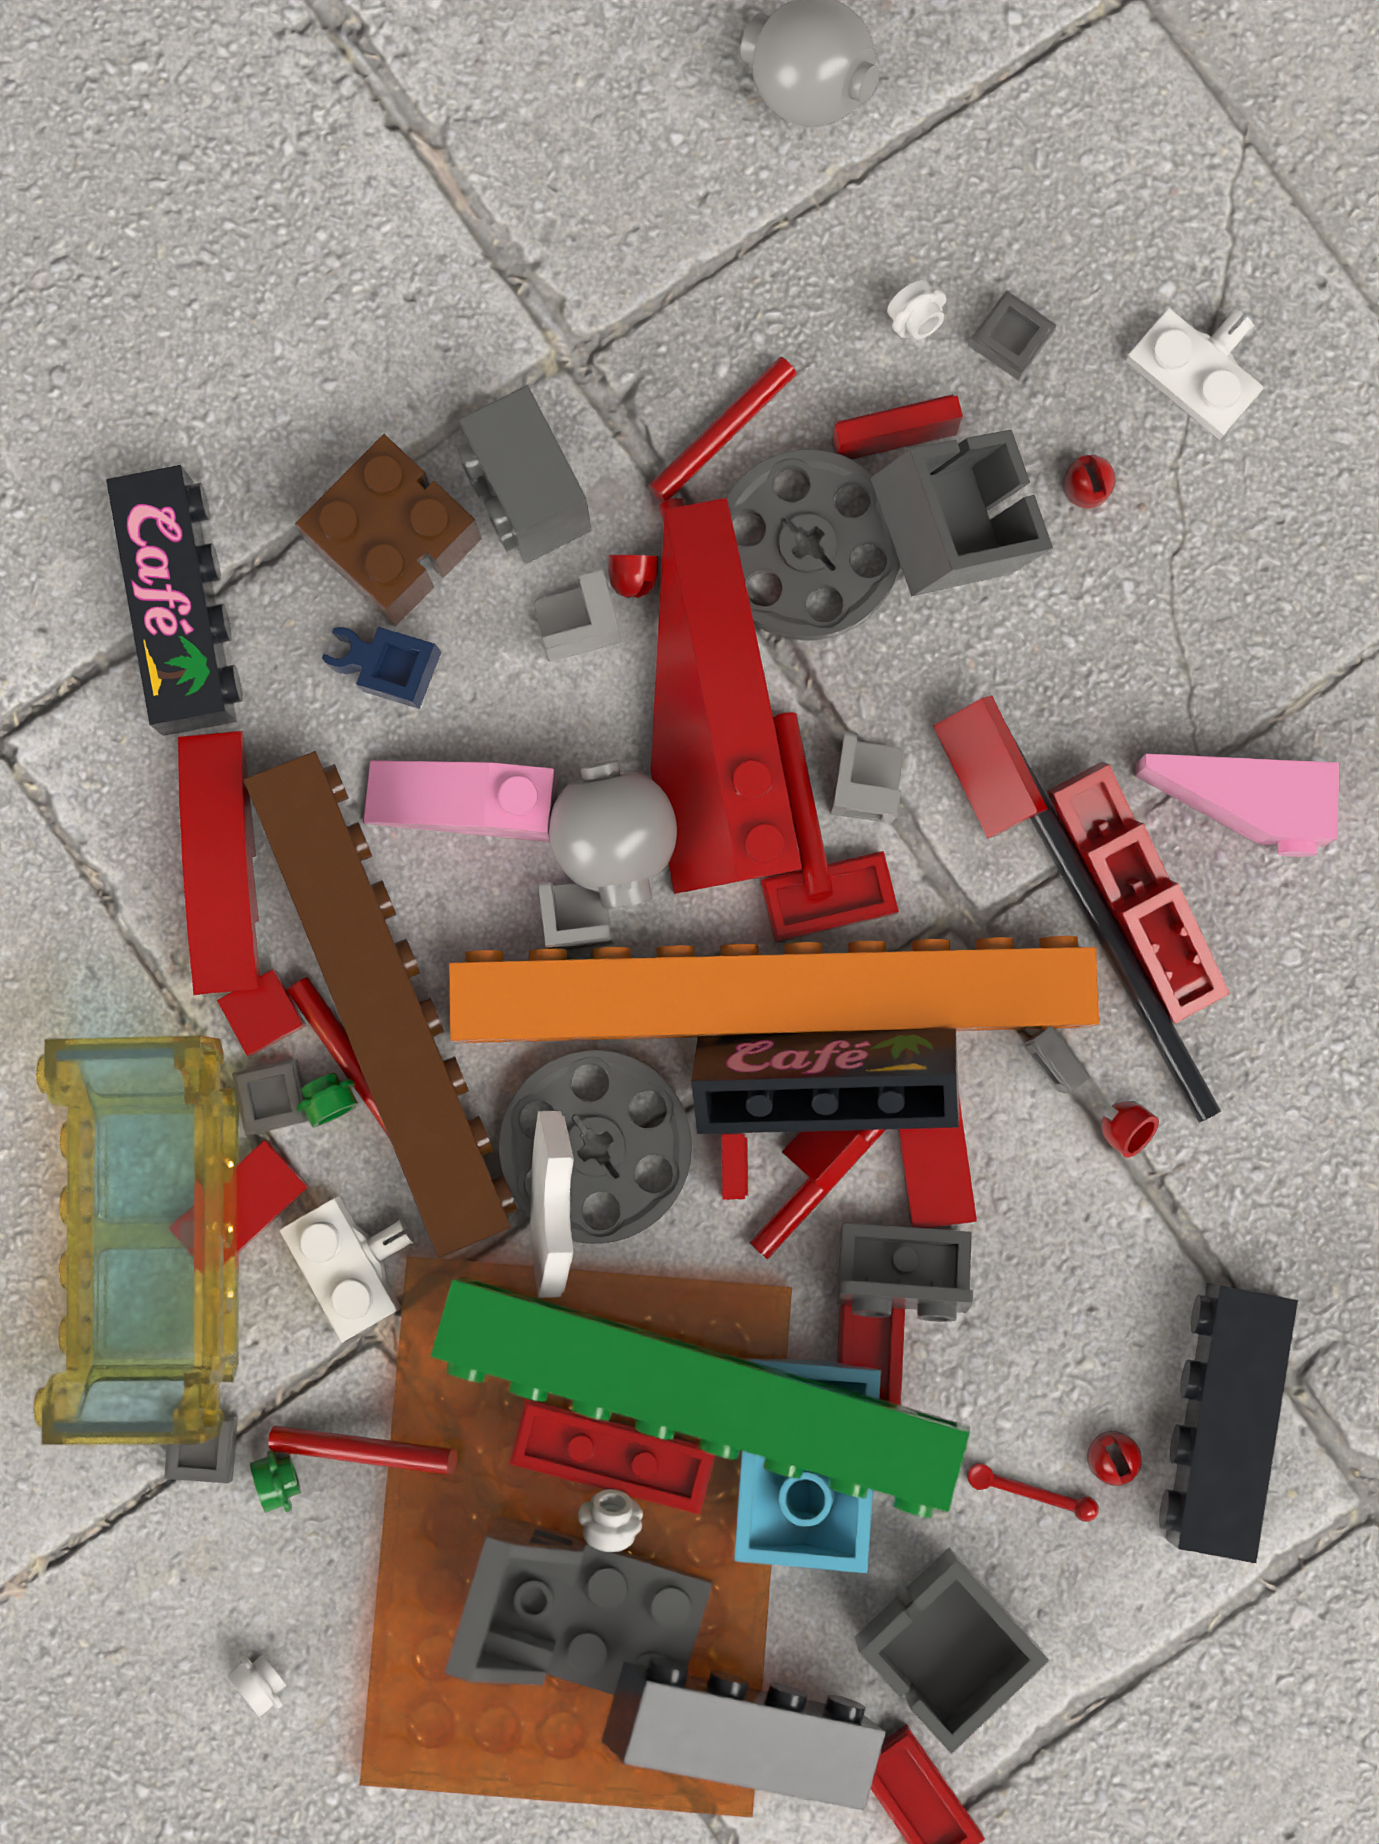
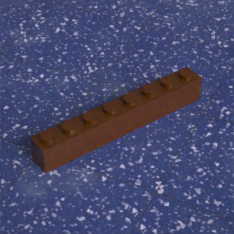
M316 751L243 779L437 1257L441 1258L510 1229L511 1226L507 1215L518 1211L504 1175L491 1180L482 1156L494 1150L480 1116L467 1120L457 1096L469 1092V1089L455 1056L444 1061L441 1058L433 1037L443 1034L445 1031L431 997L418 1002L409 978L421 974L407 938L396 943L393 941L385 920L397 914L383 880L370 884L361 861L373 856L359 822L348 826L345 824L337 803L348 800L349 797L336 765L332 764L323 768Z

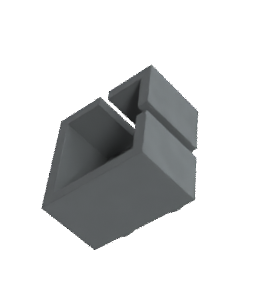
M528 385L458 419L465 441L455 445L463 461L461 464L478 498L487 493L490 494L491 498L485 500L484 503L491 516L490 521L506 552L517 547L524 563L527 564L592 531L587 498Z
M1012 429L968 437L959 444L957 440L910 448L871 477L911 597L1011 575L1053 549L1035 495L1023 497L992 519H989L987 511L1030 483Z
M948 1548L907 1587L912 1601L907 1606L896 1597L854 1638L859 1653L900 1698L905 1695L909 1708L941 1744L953 1754L1049 1662V1659L1022 1626L959 1557ZM906 1677L912 1682L910 1685L908 1684Z

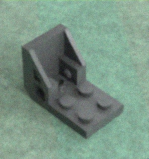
M497 1517L486 1536L444 1674L469 1682L543 1685L546 1674L614 1695L624 1661L648 1666L651 1657H658L677 1662L688 1668L713 1584L712 1579L627 1552L598 1550L589 1545L585 1539L531 1522Z

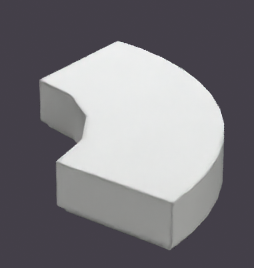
M539 1111L534 1136L530 1213L532 1255L538 1298L561 1297L562 1292L565 1290L574 1252L570 1229V1180L574 1157L565 1117L562 1116L561 1111Z

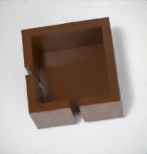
M385 434L295 523L307 544L395 627L434 588L427 570L420 562L428 555L434 570L444 578L482 539L475 518L435 481L430 484L425 471Z

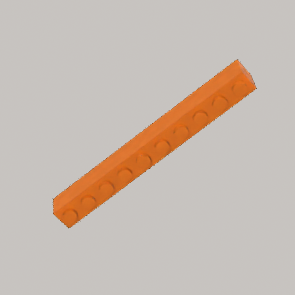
M1077 936L1039 938L1040 948L1014 949V938L1006 937L976 939V950H950V940L924 939L912 941V951L887 952L886 941H855L848 943V953L823 954L822 943L799 942L784 944V955H759V945L728 944L720 946V956L695 957V946L686 945L656 947L657 958H631V948L602 947L594 948L593 959L567 960L566 949L529 950V961L504 962L503 951L465 952L464 963H449L450 1041L456 1044L697 1038L698 1036L952 1028H956V1031L1044 1029L1050 1026L1053 1029L1090 1028L1099 1025L1096 947H1078Z

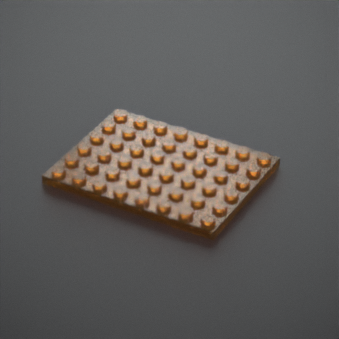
M407 1256L390 1440L454 1448L458 1454V1461L453 1475L388 1467L359 1785L753 1818L755 1789L624 1764L601 1741L614 1698L612 1694L546 1674L543 1685L469 1682L444 1674L484 1542L496 1518L504 1517L524 1520L584 1539L583 1525L578 1520V1510L582 1503L590 1502L593 1495L604 1489L510 1465L509 1461L526 1398L509 1392L510 1381L488 1374L485 1375L483 1383L461 1379L445 1372L448 1362L430 1357L452 1279L466 1276L538 1298L534 1265ZM570 1268L565 1290L562 1292L561 1297H540L543 1300L746 1360L787 1359L792 1286ZM548 1393L547 1400L545 1401L570 1409L573 1404L572 1399ZM612 1412L610 1416L611 1420L636 1425L637 1419L615 1412ZM675 1431L674 1434L676 1437L699 1443L701 1438ZM739 1450L737 1459L715 1455L700 1515L629 1496L642 1509L643 1517L640 1519L642 1528L635 1535L634 1542L628 1548L621 1551L712 1579L713 1584L688 1664V1675L708 1679L711 1670L724 1671L746 1679L749 1682V1688L762 1690L772 1564L735 1561L742 1451Z

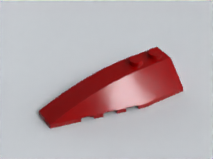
M727 498L665 509L650 771L652 780L667 795L676 817V844L671 859L668 862L674 894L802 870L764 669Z

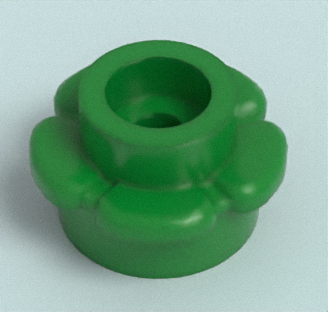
M336 1073L322 1076L301 1089L305 1099L297 1105L296 1110L298 1113L305 1112L312 1128L329 1123L358 1106V1102L351 1090L355 1082L352 1079L340 1082Z
M269 1450L267 1451V1457L250 1462L253 1482L265 1513L284 1507L287 1513L292 1510L290 1497L301 1494V1486L291 1457L287 1456L279 1459L276 1452Z

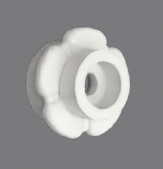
M924 280L909 284L895 295L888 306V315L894 321L893 330L902 338L913 336L915 339H922L929 336L939 328L944 320L942 306L946 303V295L941 290L934 291L929 283Z
M609 1489L600 1491L592 1496L590 1502L582 1503L578 1510V1520L583 1525V1537L589 1545L598 1550L607 1552L624 1550L634 1542L635 1535L642 1528L640 1519L643 1517L641 1507L627 1494L619 1490Z
M263 1654L253 1663H251L246 1655H241L239 1658L243 1663L228 1674L227 1677L258 1717H261L273 1705L280 1709L283 1706V1702L276 1694L287 1686Z

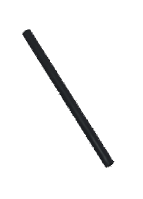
M1013 737L1048 808L1030 818L1198 1123L1221 1112V1109Z

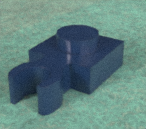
M382 627L377 628L371 644L364 642L354 631L348 628H333L332 633L339 641L350 643L351 647L349 653L343 658L338 659L323 654V661L332 670L346 675L360 672L356 685L363 692L420 709L442 653L436 644Z

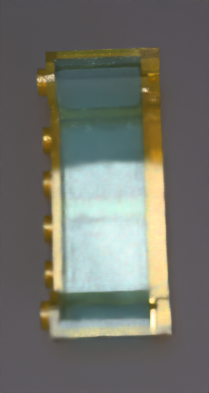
M194 1035L44 1039V1054L39 1057L36 1068L38 1088L41 1093L47 1094L53 1106L68 1107V1121L63 1123L60 1131V1150L63 1158L67 1160V1186L63 1187L59 1200L60 1217L62 1222L67 1224V1250L62 1253L60 1258L59 1280L62 1288L67 1289L66 1316L62 1318L58 1332L60 1351L63 1355H66V1371L52 1374L45 1387L38 1389L34 1400V1419L36 1425L41 1428V1445L201 1444L220 1437L225 1418L223 1411L220 1410V1382H234L239 1365V1251L237 1252L239 1105L234 1088L220 1089V1064H223L225 1057L220 1038Z

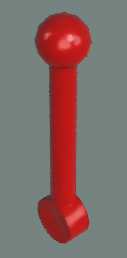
M975 1463L967 1471L969 1484L977 1490H985L991 1486L1072 1511L1077 1519L1082 1522L1093 1521L1099 1514L1098 1503L1089 1496H1083L1077 1500L993 1474L988 1465L984 1463Z

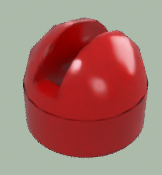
M1085 455L1077 458L1071 463L1063 479V489L1066 497L1074 505L1081 508L1091 509L1102 505L1109 498L1115 487L1116 477L1114 468L1107 459L1098 455ZM1085 466L1093 468L1102 489L1101 491L1094 493Z
M610 554L608 559V575L611 586L616 593L626 598H641L648 595L654 588L658 578L659 556Z
M1135 1101L1117 1102L1112 1105L1118 1111L1113 1120L1103 1116L1102 1131L1105 1139L1114 1149L1124 1157L1130 1158L1142 1151L1151 1141L1157 1131L1159 1119L1147 1108Z
M1108 1431L1101 1433L1091 1442L1087 1452V1461L1090 1470L1098 1479L1109 1485L1120 1486L1131 1482L1138 1475L1142 1465V1454L1133 1439L1121 1432ZM1116 1443L1128 1468L1120 1476L1105 1448Z

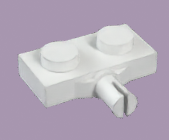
M1168 308L1128 354L1126 362L1217 439L1221 440L1265 388L1238 366L1233 355L1230 353L1254 325L1246 317L1231 335L1228 334L1244 314L1234 309L1216 332L1209 336L1208 334L1196 331Z
M339 1196L324 1203L279 1231L342 1343L402 1308L387 1282L383 1259L405 1246L413 1244L415 1240L412 1232H408L388 1243L390 1238L409 1228L401 1218L396 1223L370 1237L354 1223Z

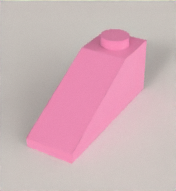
M1145 754L1135 763V777L1257 844L1278 845V855L1290 857L1317 855V847H1323L1338 839V762Z
M370 760L363 823L549 842V819L557 799L558 778L553 768L502 763Z

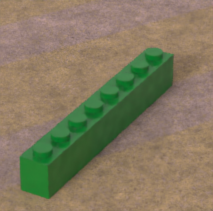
M466 1276L452 1279L430 1356L448 1362L445 1372L461 1379L483 1383L485 1375L488 1374L510 1381L508 1391L524 1398L545 1402L548 1393L572 1399L571 1410L578 1414L605 1421L610 1420L612 1412L637 1419L635 1430L661 1439L673 1440L675 1431L701 1438L698 1448L707 1453L724 1458L737 1459L739 1450L764 1457L763 1468L773 1473L801 1479L803 1471L808 1470L830 1477L827 1487L834 1491L857 1498H867L868 1490L871 1489L894 1496V1508L924 1518H932L934 1509L949 1513L970 1436V1426Z

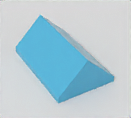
M749 1359L756 1363L879 1399L881 1370L824 1360ZM742 1451L735 1561L858 1573L868 1572L873 1490H868L867 1498L849 1496L828 1488L830 1479L828 1476L808 1470L803 1471L801 1479L779 1475L763 1468L764 1457Z

